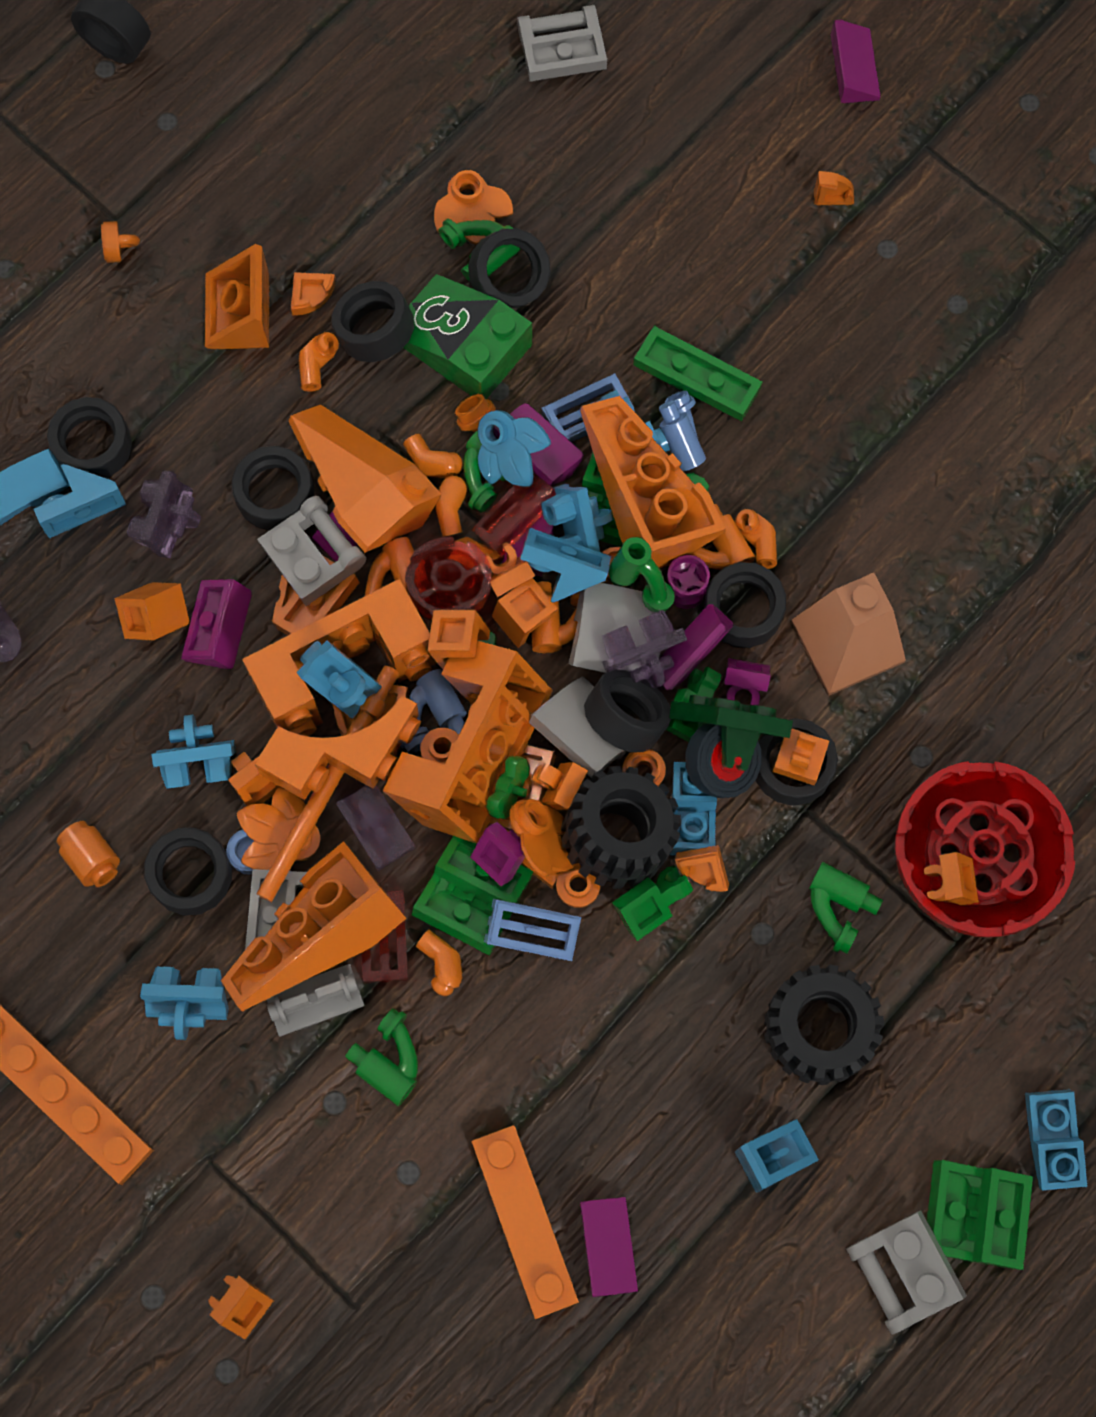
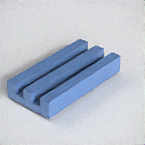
M612 374L542 407V415L570 442H573L588 435L584 422L565 431L563 430L583 420L580 410L559 420L556 415L611 389L617 390L621 398L628 397L616 374Z
M493 899L491 906L493 911L492 915L489 916L487 924L489 929L488 934H485L484 943L572 961L581 917ZM503 911L569 924L568 932L502 919ZM500 928L566 942L564 949L500 937L498 934Z

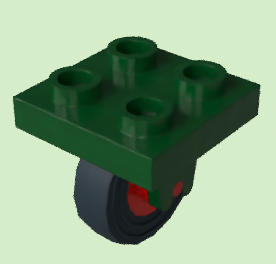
M690 695L689 703L672 701L669 718L698 723V729L691 736L686 749V770L690 781L699 791L716 798L736 797L750 788L757 779L761 767V748L758 742L760 734L790 738L792 720L776 718L777 709L758 705L750 706L740 704L741 702L697 695Z

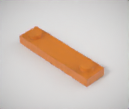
M515 1125L473 1140L472 1144L535 1319L579 1303Z

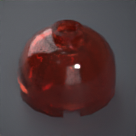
M441 537L427 541L412 554L405 575L406 590L418 613L431 622L434 610H476L479 614L490 596L491 583L489 582L492 579V570L487 556L475 544L467 541L466 545L462 542H455L454 537Z

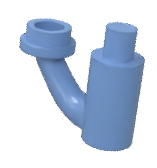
M680 391L669 396L665 403L659 407L664 419L660 423V428L666 437L671 452L682 463L680 466L682 471L693 469L706 460L697 437L690 410L696 402L694 397L689 396L688 391Z
M435 669L426 673L417 680V686L408 698L417 703L419 712L417 719L421 721L423 707L427 704L440 728L448 727L460 734L465 724L463 718L467 715V712L450 682L441 674L442 669ZM419 727L412 741L409 744L402 742L400 747L406 749L409 754L419 752L421 742L429 730L427 727Z

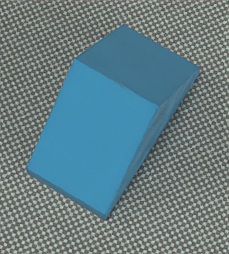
M797 1119L742 1145L735 1151L756 1193L819 1161Z

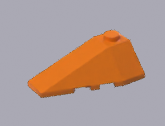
M621 396L581 407L580 412L623 544L632 537L644 539L651 547V558L659 568L671 565L673 560L680 556L690 555L725 532L726 528L709 492L699 482L696 485L681 470L680 466L682 463L673 453L668 455L652 438L653 431Z
M321 404L291 415L289 419L290 426L306 458L315 463L320 473L318 483L322 491L329 492L335 504L333 513L337 522L365 553L423 527L442 494L414 463Z
M344 841L308 870L300 880L304 887L290 905L281 904L274 913L278 920L265 937L254 938L221 980L241 1011L372 948L407 919Z

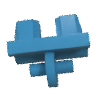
M569 484L554 487L556 495L541 503L543 516L547 524L554 526L562 524L565 536L560 537L561 539L601 553L598 540L605 538L602 525L613 520L612 511L610 509H599L597 498L595 496L589 497L587 487L575 488L569 487Z
M328 640L324 644L319 641L314 642L301 656L300 660L304 665L296 672L302 680L350 718H353L358 713L360 706L364 704L370 695L377 693L382 688L377 680Z
M193 714L185 715L184 728L169 730L170 743L186 741L187 746L157 750L156 753H152L153 767L160 766L161 776L166 789L190 785L188 762L200 760L204 761L207 783L226 781L231 777L232 764L230 761H232L231 756L236 753L235 740L199 745V739L214 737L213 725L197 726Z
M157 966L150 984L142 983L140 997L145 1002L146 1017H158L159 1026L174 1027L176 1040H186L189 1027L204 1028L206 1019L227 1020L228 1004L221 982L220 970L202 968L197 971L195 985H180L181 975L178 969Z

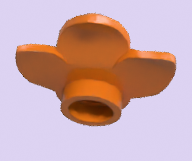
M463 170L450 180L448 194L436 203L434 223L438 231L443 226V221L447 218L455 223L473 220H490L495 222V218H504L512 215L513 206L510 197L504 190L488 186L485 180L475 171ZM469 189L472 190L474 194L464 195L461 194V192L463 190ZM465 236V238L477 245L485 236Z
M277 788L271 805L264 803L251 804L237 812V819L241 828L253 840V843L242 856L241 862L243 865L251 869L270 870L305 808V803L300 797L286 789ZM316 825L295 861L307 860L319 849L321 838Z
M536 799L520 800L512 805L510 809V823L515 834L521 839L522 851L530 865L545 877L551 873V870L563 872L574 868L575 864L572 865L568 860V852L566 848H563L560 837L565 833L561 831L564 817L557 810L548 805H543Z

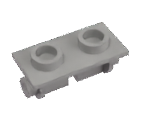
M350 964L311 977L267 999V1008L272 1021L275 1023L279 1037L364 1007Z

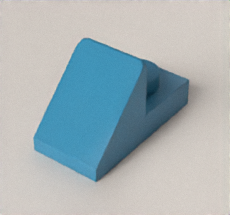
M61 464L73 492L66 495L58 494L51 496L41 506L33 510L48 538H51L126 505V502L115 481Z
M530 528L520 559L527 561L536 570L559 573L550 602L553 603L605 581L609 571L611 556Z

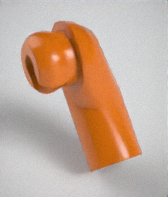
M324 332L317 335L301 349L299 353V369L302 390L313 392L321 389L320 369L334 357L339 348L338 338L333 333Z
M421 434L412 435L403 443L413 463L426 477L445 479L460 473L462 470L463 462L457 453L431 451Z

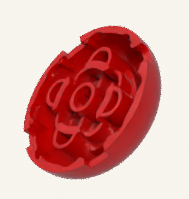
M996 761L994 763L961 762L948 766L930 776L916 789L906 803L900 816L895 836V855L898 871L906 890L914 902L924 913L942 926L974 937L990 938L1012 935L1044 919L1054 910L1067 892L1076 862L1074 860L1072 839L1074 832L1072 825L1057 797L1046 785L1028 772ZM971 816L985 817L988 824L987 829L974 830L970 826ZM943 845H952L958 853L972 858L975 877L982 875L989 879L991 888L988 892H981L977 889L979 903L961 906L947 900L936 901L928 898L927 892L939 890L942 887L943 879L941 875L937 877L925 875L924 869L934 864L941 866L939 855H942L940 848ZM1013 845L1018 848L1020 859L1017 862H1009L1003 857L1005 846ZM977 848H981L985 851L986 857L979 858L974 851Z

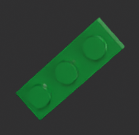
M653 326L634 357L633 366L682 391H688L689 395L741 422L762 387V381L656 326Z

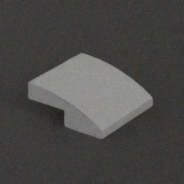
M601 582L580 591L574 617L578 624L569 664L605 673L611 670H626L654 683L662 643L665 611L652 612L648 610L643 603V591Z
M582 676L563 688L532 714L529 723L572 762L587 769V775L592 778L594 773L600 770L604 771L614 760L618 762L628 751L611 745L592 729L585 716L584 704L594 686Z

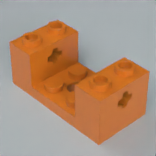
M400 579L242 659L253 685L276 728L279 726L287 731L308 737L317 730L316 726L323 722L309 688L296 672L304 665L300 660L301 656L314 642L319 641L324 644L328 640L348 658H353L364 653L370 647V643L376 641L388 665L399 672L397 677L398 683L406 679L416 681L432 670L431 666L437 664L427 651L430 632Z
M478 640L475 658H447V663L441 673L472 704L469 709L468 718L457 740L450 748L445 765L402 752L395 767L390 771L387 783L383 789L384 793L423 826L476 844L479 842L492 818L487 812V800L495 793L497 780L505 772L507 757L512 755L522 756L535 729L529 723L530 718L536 710L549 700L553 692L517 651Z

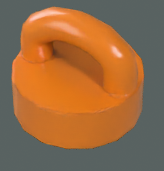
M107 221L101 224L104 260L107 263L122 262L121 248L139 245V237L131 234L120 235L118 221Z

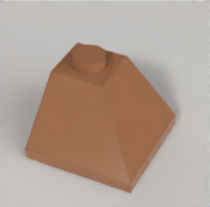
M871 573L833 590L791 620V624L828 696L899 666L906 661L894 610L875 573Z

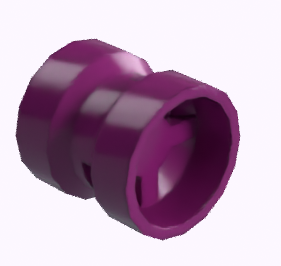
M680 556L673 560L668 568L666 583L673 589V605L678 608H695L705 598L710 572L706 563L697 556Z

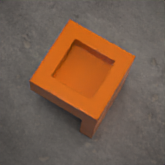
M531 578L512 589L497 601L492 618L515 646L519 648L526 642L529 633L554 616L558 608L554 603L550 602L551 599L537 582Z
M153 582L115 598L124 639L156 640L189 624L181 583Z
M434 610L427 651L443 670L447 663V658H475L477 640H489L490 630L476 610Z

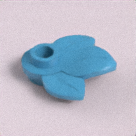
M502 410L488 412L481 418L478 425V436L482 443L478 454L479 469L483 477L490 484L496 483L503 476L511 484L525 487L531 486L533 484V467L530 453L549 447L551 440L545 430L531 418L514 419L509 413ZM494 425L500 430L499 439H496L493 433Z

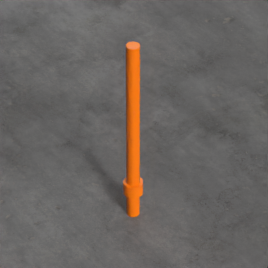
M384 665L376 679L382 688L377 693L370 695L364 704L360 706L356 717L345 735L360 731L370 726L373 720L378 721L387 706L384 701L399 676L397 670ZM330 764L327 767L329 774L318 792L312 793L256 895L272 903L344 774L343 771Z

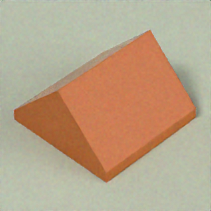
M254 244L206 273V348H269V271L262 246Z

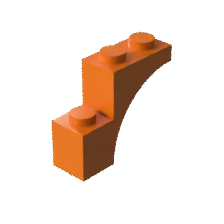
M401 695L396 704L378 721L360 731L339 737H308L287 731L278 726L255 762V766L260 775L303 800L307 798L311 790L316 793L322 787L329 774V769L326 768L328 763L374 789L379 779L383 781L388 779L390 771L398 761V758L394 755L402 742L409 744L416 735L421 721L417 719L419 716L417 703Z

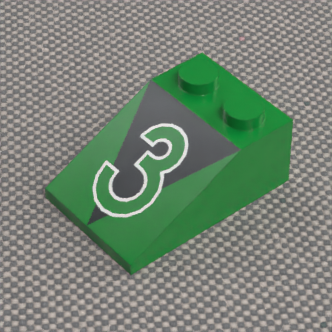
M438 274L430 280L409 305L414 318V330L409 342L403 348L470 396L482 394L487 399L532 346L531 321L501 300Z

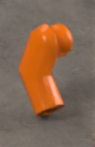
M449 476L445 478L438 488L442 495L435 505L442 537L463 532L458 510L466 497L467 485L461 477Z
M741 510L737 514L735 522L744 538L756 548V564L767 569L774 568L777 565L776 531L774 526L754 510Z
M429 929L420 938L416 947L434 961L436 976L431 980L433 990L439 995L448 996L452 994L454 988L460 986L463 979L461 957L456 949Z

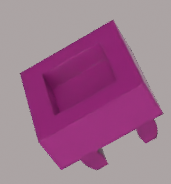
M728 658L724 684L729 685L727 699L735 701L736 692L746 689L752 694L750 706L758 705L760 691H768L771 676L770 665Z
M495 822L485 829L470 857L500 886H503L513 879L525 855L522 851L521 839L515 834L513 829L508 832L498 822Z

